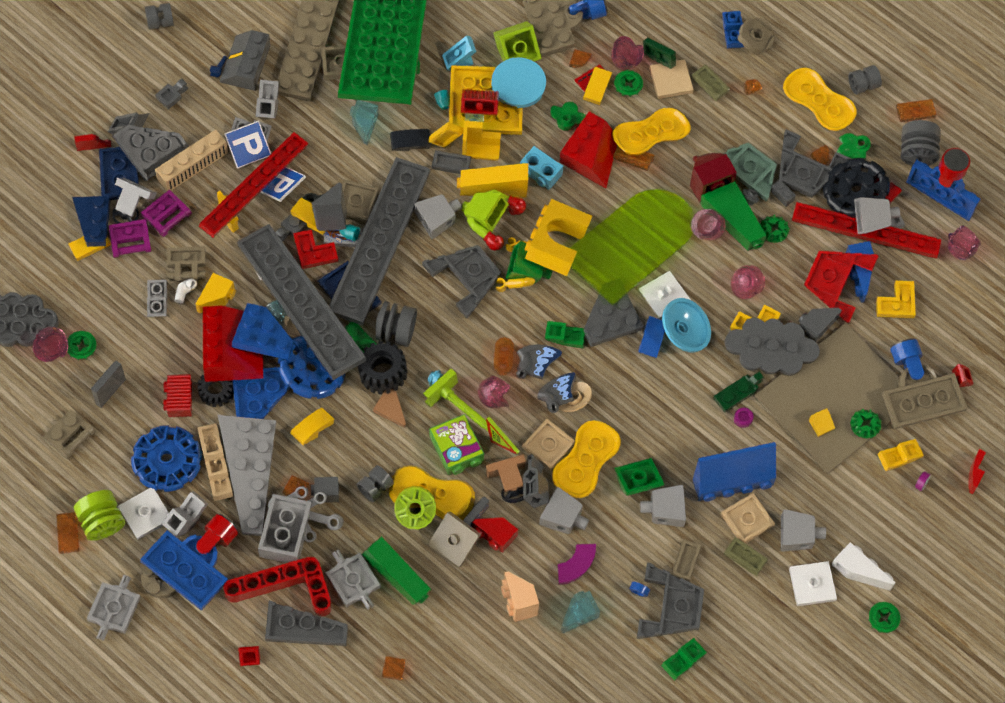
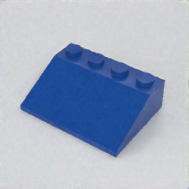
M772 442L698 458L692 479L698 501L704 500L709 502L720 496L727 498L739 492L746 494L752 492L753 489L761 488L764 490L771 488L776 480V443Z

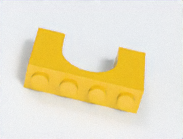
M551 199L549 205L545 204L542 209L541 215L543 217L539 216L535 226L538 229L534 228L530 238L533 240H528L524 250L528 252L525 259L567 276L577 251L555 242L548 232L560 231L583 240L592 215Z

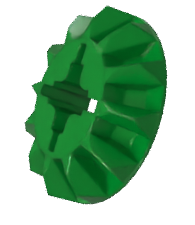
M625 70L617 74L614 86L616 91L620 92L622 96L628 95L631 97L635 94L638 95L642 90L643 79L637 72ZM633 82L631 87L625 86V83Z
M774 214L770 217L767 216L761 221L760 225L767 235L765 240L778 243L787 238L790 228L788 221L783 220V217H777ZM776 224H778V230H775L771 233V226L774 227Z
M87 331L74 332L68 337L65 344L66 351L70 357L76 358L78 361L80 359L87 360L97 349L95 337ZM83 340L86 347L79 351L77 345H80Z
M861 409L854 413L850 425L852 431L857 436L868 439L875 437L880 432L882 420L879 419L878 413L875 414L871 409ZM863 419L865 421L871 419L870 427L868 425L862 426Z
M879 602L870 609L868 621H870L872 628L878 630L879 633L888 634L897 629L901 616L899 610L893 604ZM890 613L887 619L888 622H879L881 618L880 614L885 616Z

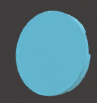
M526 58L507 59L500 63L493 72L491 80L492 91L499 92L498 100L503 104L506 103L517 108L529 107L542 98L546 88V76L542 68L532 60Z

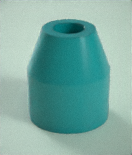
M448 90L436 92L434 97L438 106L442 110L448 109L450 106Z
M346 224V229L339 230V233L346 239L355 242L359 237L360 228Z

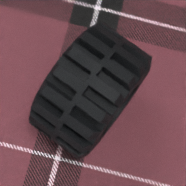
M378 341L379 344L375 345V343H372L370 348L367 346L364 348L362 353L365 355L366 361L358 366V371L367 390L370 389L372 393L378 391V394L382 395L385 390L389 394L391 393L390 389L397 391L398 386L402 387L404 384L403 380L407 379L408 370L405 355H403L401 348L398 349V346L395 344L391 346V342L383 344V341ZM382 363L392 365L391 369L386 372L380 373L373 370Z

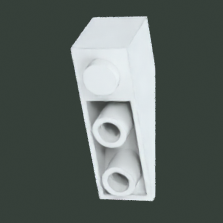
M851 542L838 554L832 563L833 567L851 580L889 591L896 583L889 573L883 572L873 559L867 558L863 554L862 549Z

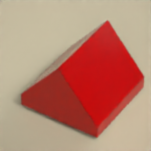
M957 364L952 370V374L955 373L959 387L972 386L973 380L969 368L962 364Z
M259 646L238 648L240 666L260 665Z

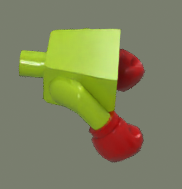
M491 190L485 193L477 192L470 202L465 201L462 203L461 210L467 218L468 225L483 238L489 249L498 251L504 246V240L501 236L494 235L492 232L508 207L511 215H520L525 212L527 205L522 198L511 195L507 196L497 190Z

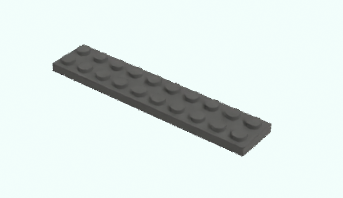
M397 157L395 158L329 305L336 317L364 325L412 216L414 203L418 202L430 175V168Z
M270 224L237 241V245L333 380L366 361L365 355Z

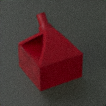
M707 153L693 157L695 164L690 187L699 203L703 194L735 182L737 171L727 154Z

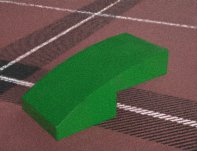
M548 321L545 340L583 349L585 342L584 328L568 327L567 323Z
M693 638L679 648L678 652L664 661L661 666L675 681L702 659L707 652Z

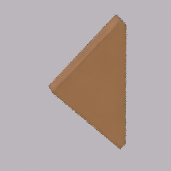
M390 389L391 393L387 394L385 390L375 405L373 412L405 428L406 422L396 391Z

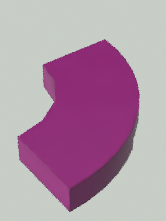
M576 544V550L572 558L557 565L558 585L574 582L587 572L595 558L596 544Z

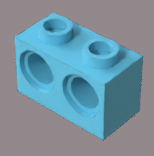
M535 146L520 161V164L529 163L528 177H531L539 186L545 187L548 190L563 175V165Z

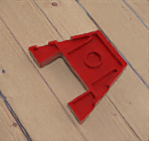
M818 251L804 286L829 308H840L842 310L840 317L850 324L856 307L839 301V297L853 265L872 272L879 255Z

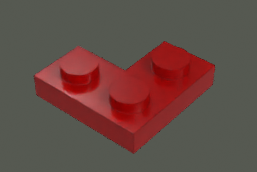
M312 230L293 233L302 269L339 262L334 242L316 246Z

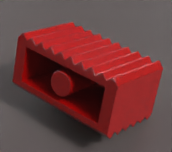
M462 89L461 113L497 116L499 92L494 90L492 92L490 90L483 91V89L481 91L479 89Z
M191 374L167 375V381L163 383L164 393H167V399H163L164 411H167L170 418L191 417Z

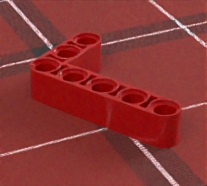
M315 557L302 558L230 579L224 584L226 599L229 602L235 603L305 582L315 614L323 617L331 612L330 596L320 563ZM310 565L316 567L314 571L306 570V568ZM290 571L297 573L294 577L287 576V573ZM273 576L278 578L273 583L267 581L268 578ZM251 582L258 584L255 588H249L248 585ZM317 583L322 585L318 590L311 588L312 585ZM231 588L238 589V592L235 594L228 593ZM320 602H326L327 606L324 608L317 607V604Z

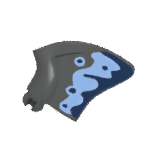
M539 344L521 348L516 352L520 360L516 376L524 379L526 375H530L542 380L546 369L562 355V351L551 346Z
M575 372L559 376L539 390L538 400L546 402L547 408L551 413L558 412L560 405L574 401L572 388L576 380Z

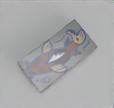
M360 228L359 237L355 242L343 237L339 230H327L324 234V244L334 242L335 246L356 247L363 228Z

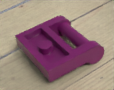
M169 189L144 209L141 214L162 237H165L169 230L185 217L191 216L192 212ZM178 208L181 210V212H179L165 225L162 226L160 224L164 219H166Z
M146 219L109 225L114 258L120 257L119 255L136 252H152ZM144 240V244L118 248V244Z

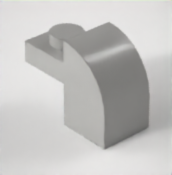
M260 80L256 117L276 118L279 101V81Z
M192 491L180 507L173 508L162 525L175 536H182L200 521L201 518L199 516L208 503L196 492Z

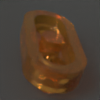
M500 338L495 343L493 367L494 371L499 375H507L513 368L514 343L509 338ZM505 347L508 350L502 351L501 348ZM500 365H505L506 368L502 369Z

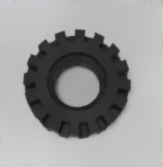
M202 375L201 380L198 381L199 396L203 403L206 402V405L210 406L212 404L213 407H216V404H219V407H221L223 402L227 404L228 399L231 400L234 393L232 380L205 382L204 375ZM218 382L222 384L223 390L220 393L212 394L208 391L212 383Z

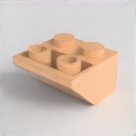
M509 571L504 572V580H501V591L503 597L507 598L508 605L506 606L509 617L513 616L514 622L538 616L539 601L534 585Z

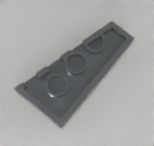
M269 600L265 641L347 646L348 624L326 617H318L312 613L295 610L293 607L282 606Z

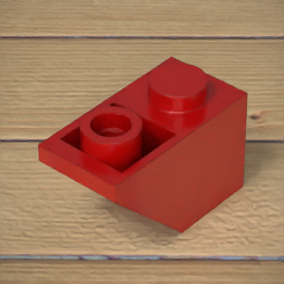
M504 517L475 519L472 524V528L481 534L479 538L486 539L492 549L499 550L502 553L518 536V529Z

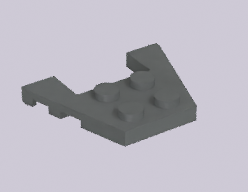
M786 129L783 138L779 180L781 179L787 187L812 198L828 181V172L832 171V168L838 163H845L848 161L847 159L851 158L836 152L829 166L823 165L795 152L794 150L801 136Z
M479 245L456 251L451 255H441L437 259L430 261L428 259L422 262L423 267L432 277L449 267L470 294L456 303V307L466 319L501 276V271Z
M647 562L644 582L665 585L660 622L639 619L637 639L699 630L704 589L682 578L679 579L671 575L670 572L664 569L661 570L655 567L654 564Z

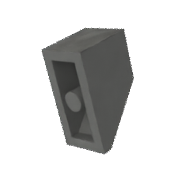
M840 308L812 309L808 314L805 312L798 320L800 322L799 325L804 330L806 337L817 342L839 318L842 310Z

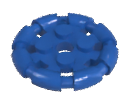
M302 336L293 338V349L289 360L278 358V364H280L278 371L284 384L291 387L295 394L311 399V397L322 399L334 394L335 389L340 388L343 384L345 374L333 380L311 348L307 349V343ZM293 350H295L298 354L294 355ZM307 364L314 365L316 371H310L307 368ZM288 365H293V369H290ZM310 385H316V390L312 389Z
M169 425L152 428L148 434H143L138 439L133 448L134 455L131 457V465L135 476L140 478V482L144 486L155 489V491L158 489L164 490V492L179 490L187 482L191 483L201 468L199 464L202 460V450L199 442L193 439V435L189 431L178 426L173 428L169 427ZM168 435H174L173 440L167 439ZM155 438L157 441L151 444L150 441ZM187 443L188 446L184 448L182 444ZM142 453H148L147 457H141ZM164 454L172 455L171 460L167 462L162 461L161 457ZM187 458H192V463H187ZM149 467L151 471L146 474L145 469ZM182 471L184 476L178 479L176 475ZM159 477L166 479L165 482H160Z

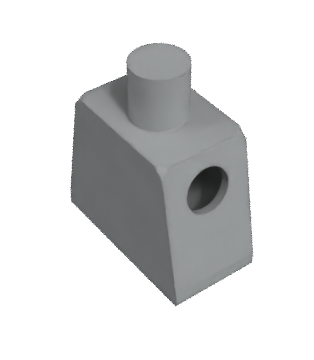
M438 195L414 203V212L431 239H434L451 227L456 220L454 212L462 209L458 199L448 203L444 195Z
M854 199L858 234L889 227L892 225V218L900 217L899 207H890L888 199Z
M683 485L653 490L651 501H640V513H652V522L654 524L684 527L686 513Z
M557 487L540 517L539 525L570 534L574 526L585 530L589 519L580 515L583 505Z
M783 510L781 515V552L812 549L815 539H826V527H815L814 516Z

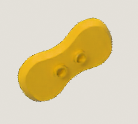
M799 68L785 79L783 90L787 97L796 103L808 107L814 113L818 122L826 129L832 131L842 130L855 119L857 109L854 103L849 98L832 91L816 71L810 68Z
M662 108L644 120L619 124L613 130V138L623 152L636 156L645 153L655 144L681 140L690 133L691 125L685 115L677 109Z
M591 420L581 425L576 433L573 449L553 469L552 480L554 485L575 498H583L591 494L597 485L601 467L620 448L621 439L618 432L606 423Z
M413 465L399 468L392 477L394 484L389 488V496L394 503L399 493L405 488L422 486L434 496L436 502L435 514L441 519H444L447 512L450 511L461 520H464L473 509L475 492L465 481L438 479L428 474L422 468ZM412 503L410 508H421L418 503Z

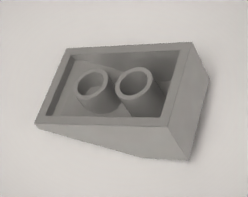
M272 494L258 547L259 557L285 563L300 559L312 502Z

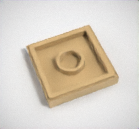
M685 59L676 61V66L672 69L662 64L650 65L649 69L658 99L693 93V86Z
M546 419L522 444V449L529 454H533L547 469L552 471L556 464L572 450L575 440L549 419Z
M754 493L720 513L735 536L745 544L775 526V522Z

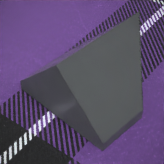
M136 112L117 116L108 132L114 135L126 125L143 127L150 113L139 115Z

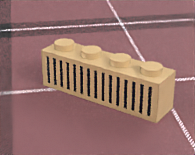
M215 129L156 168L155 172L158 182L166 191L169 189L172 191L228 154L227 142Z

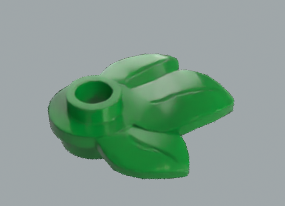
M566 102L562 107L553 105L550 109L551 117L557 120L559 129L563 131L571 130L574 124H580L586 114L578 112V106L574 102Z
M846 133L839 137L842 145H840L837 152L849 158H866V152L871 147L870 139L864 135L856 136L852 133ZM863 141L865 144L863 146H859L858 143Z

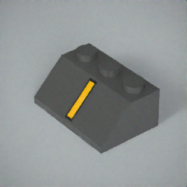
M250 30L236 35L220 78V83L255 91L271 46L269 34Z

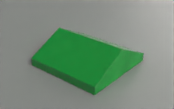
M652 458L614 468L620 488L626 496L664 486V482Z

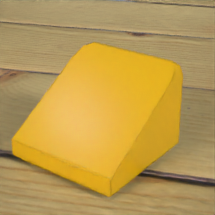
M827 408L810 416L809 422L818 437L835 429Z

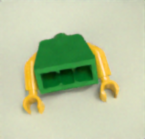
M508 238L509 244L505 245L506 250L512 252L506 274L508 281L498 278L496 280L497 284H503V286H497L496 290L504 292L507 287L514 289L532 286L541 277L549 280L553 270L525 259L528 252L524 250L527 241L519 240L516 242L515 238Z

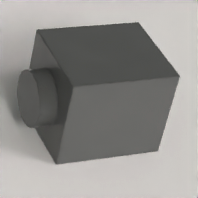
M315 477L314 484H311V496H315L318 492H324L327 495L325 503L339 502L338 477ZM319 494L317 499L322 502L324 497L322 494Z

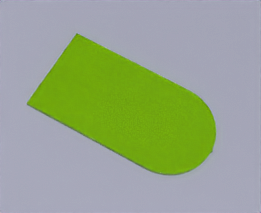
M661 189L642 191L630 198L570 248L577 251L571 269L611 305H614L691 239L695 228L694 213L688 203L675 193Z

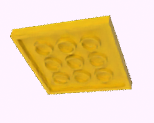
M451 65L449 123L464 128V120L483 122V131L522 135L523 108H517L506 103L503 104L498 100L497 116L461 113L462 89H479L480 91L483 89V91L490 90L492 92L491 80L496 67Z

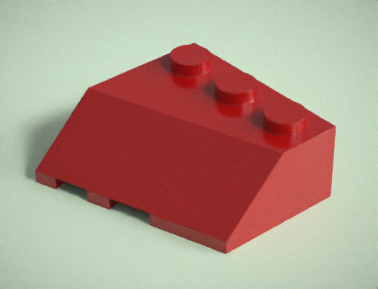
M589 111L560 151L559 163L607 188L617 149V143L613 138V129L604 119Z

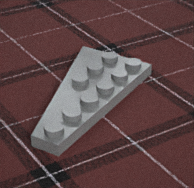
M218 415L242 534L261 536L264 527L276 420Z

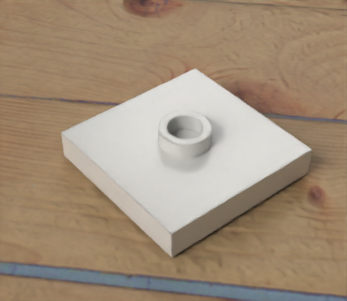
M152 488L145 490L118 506L137 540L162 527L163 521L169 514L155 489Z
M829 561L791 566L789 568L797 606L837 600Z

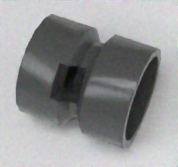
M170 3L160 4L159 7L155 5L145 6L149 30L158 29L160 25L163 27L174 26ZM158 13H163L164 19L159 20Z
M875 65L865 67L863 70L859 69L850 72L848 75L850 87L856 95L865 92L867 89L879 88L882 85L880 72Z
M378 465L368 473L369 477L364 476L356 484L359 491L370 502H375L382 495L381 491H387L394 484L390 475Z

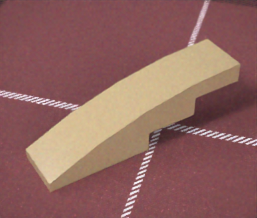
M217 423L198 427L213 499L217 501L233 497Z

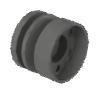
M925 120L906 123L902 127L901 132L902 145L900 157L902 161L912 166L916 160L924 162L928 166L935 164L940 158V127L936 123Z
M384 301L376 320V340L381 341L385 334V342H389L392 335H395L396 345L408 347L415 328L417 308L404 305L401 313H398V304L394 303L390 311V302Z

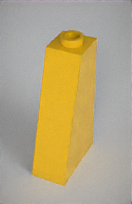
M529 163L461 170V177H457V188H460V196H474L477 192L485 193L497 190L507 196L527 198Z

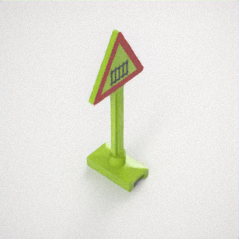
M452 369L447 371L423 393L428 398L425 403L430 407L443 397L452 402L481 428L487 430L492 443L516 455L520 452L490 417H487L485 420L454 394L452 388L458 383L456 372Z

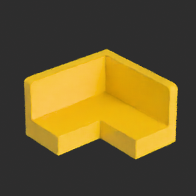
M464 120L462 155L471 156V159L498 161L501 133L483 131V122Z

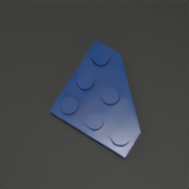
M247 303L233 338L232 348L289 360L294 341L266 307Z
M280 367L263 369V379L233 380L236 417L264 419L291 388L282 381L278 371Z

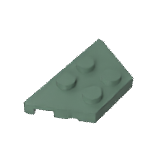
M750 143L742 144L738 148L728 149L727 152L723 153L727 154L737 171L736 179L747 188L756 191L758 196L767 202L777 164Z

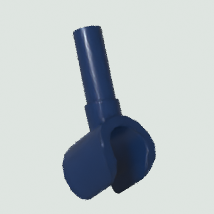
M223 56L217 66L211 65L210 76H221L222 67L228 59L227 56Z

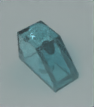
M357 100L356 105L351 107L350 116L352 117V124L363 143L368 145L379 115V107L376 104Z
M581 591L573 596L562 623V633L599 618L600 610L590 591L585 593Z

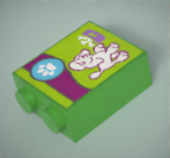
M465 414L429 428V437L448 476L460 474L470 466L477 467L484 461V452Z

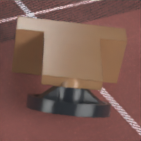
M524 454L486 465L488 479L500 476L504 488L501 491V496L505 502L517 503L524 500L523 496L510 499L511 497L523 494V481L519 470L524 469L526 465Z

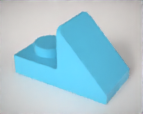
M466 35L442 55L447 70L451 71V65H473L471 56L476 53L472 37Z

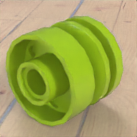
M411 486L399 493L395 501L394 512L401 525L409 529H421L432 522L436 513V502L429 490L422 486ZM418 503L421 506V510L413 512L410 509V505Z
M100 490L81 498L73 507L79 522H82L81 526L83 531H85L87 540L95 541L107 538L118 532L126 523L120 509L116 508L117 502L110 490Z

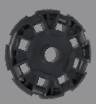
M866 158L847 159V162L838 163L832 168V171L828 172V181L823 186V196L827 199V205L834 212L856 218L854 199H885L889 195L890 180L885 175L886 171L878 163L866 161ZM863 168H867L868 172H863ZM835 180L839 181L838 185L834 184ZM854 186L862 187L858 192L852 191Z

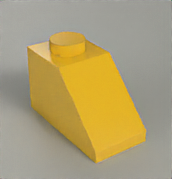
M213 273L196 302L197 312L203 313V306L227 305L229 299L232 300L236 293L234 282Z

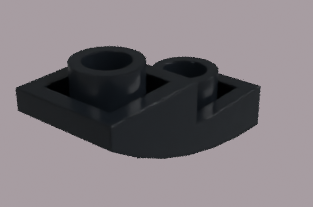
M409 129L391 132L392 150L429 149L431 147L429 129Z

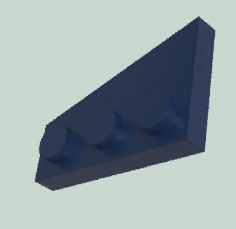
M72 197L87 247L106 246L110 197Z

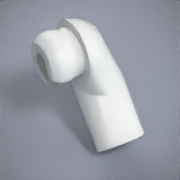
M191 278L178 284L174 300L176 303H184L185 295L196 288V280Z

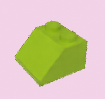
M525 21L493 32L497 49L503 61L511 58H526L535 62L542 59L534 27L529 22Z

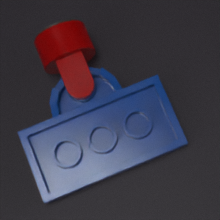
M951 148L945 151L939 166L933 169L926 163L916 160L906 181L912 187L967 221L972 218L980 201L976 194L965 189L962 178L966 175L970 166V158L965 151L959 148Z
M216 514L204 527L206 533L203 536L195 534L189 536L183 542L167 530L140 559L141 563L201 611L228 581V578L214 568L218 558L216 544L227 547L238 535L236 526L221 514Z

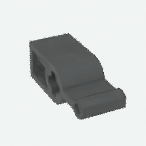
M533 454L527 456L529 469L523 475V499L533 508L549 503L548 479L542 474L543 464Z

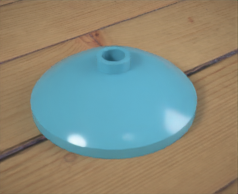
M686 298L674 299L666 305L662 321L670 341L679 349L690 353L704 349L711 338V326L702 308Z

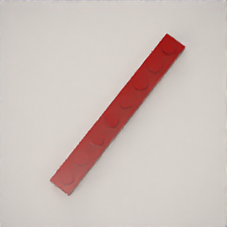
M293 132L200 222L199 227L214 238L307 147L308 142Z
M796 202L791 220L935 259L938 257L942 239L892 226L858 234L856 218Z

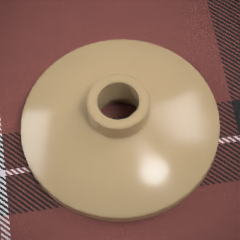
M575 382L572 388L574 401L560 405L559 410L574 412L586 406L592 397L590 386L584 382Z

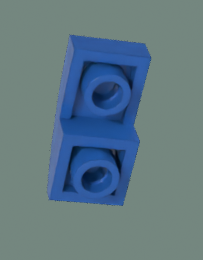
M722 12L727 49L744 47L738 41L739 29L743 24L741 12Z
M651 316L648 317L638 352L657 358L665 333L662 320Z

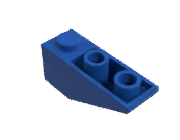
M870 241L848 245L846 253L874 254ZM853 265L850 278L854 280L856 296L860 298L861 303H864L872 272Z

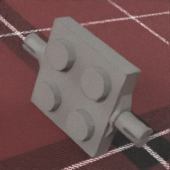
M340 550L334 551L332 555L338 563L334 568L325 573L344 605L348 607L362 600L367 610L370 607H374L369 595L381 588V585L361 553L344 559Z
M123 575L119 585H109L104 582L101 584L87 616V621L98 624L101 627L96 636L99 640H105L108 630H115L125 634L141 598L140 595L127 589L131 580L129 576Z

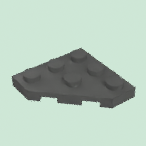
M126 125L112 135L145 181L156 175V168L189 147L180 133L134 125Z
M620 279L603 284L583 330L590 347L643 329V325Z

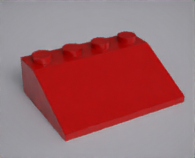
M222 305L203 306V372L205 382L264 378L263 354L232 348V341L244 313L243 310Z

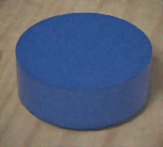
M632 582L629 588L631 592L641 597H648L650 592L647 586L638 582Z

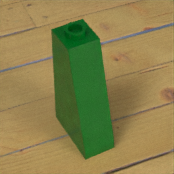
M736 182L702 195L701 206L747 251L753 248L755 250L759 249L764 245L767 235Z
M382 536L361 554L364 560L412 605L418 602L422 604L429 597L427 593L431 588Z

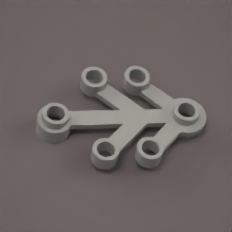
M304 486L298 487L294 493L287 497L295 499L305 498L308 495V489ZM300 489L305 491L304 496L299 495ZM324 492L316 493L313 498L308 500L312 502L311 508L317 504L325 503L327 495ZM319 494H322L324 497L322 502L317 499ZM312 511L309 514L310 520L327 524L331 530L340 529L344 523L342 516L339 514L326 516ZM332 519L337 520L336 526L331 524ZM307 524L304 540L313 542L317 534ZM309 532L313 534L312 540L307 538Z

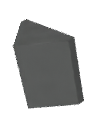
M339 182L312 203L316 228L319 231L346 229L347 209L342 184Z

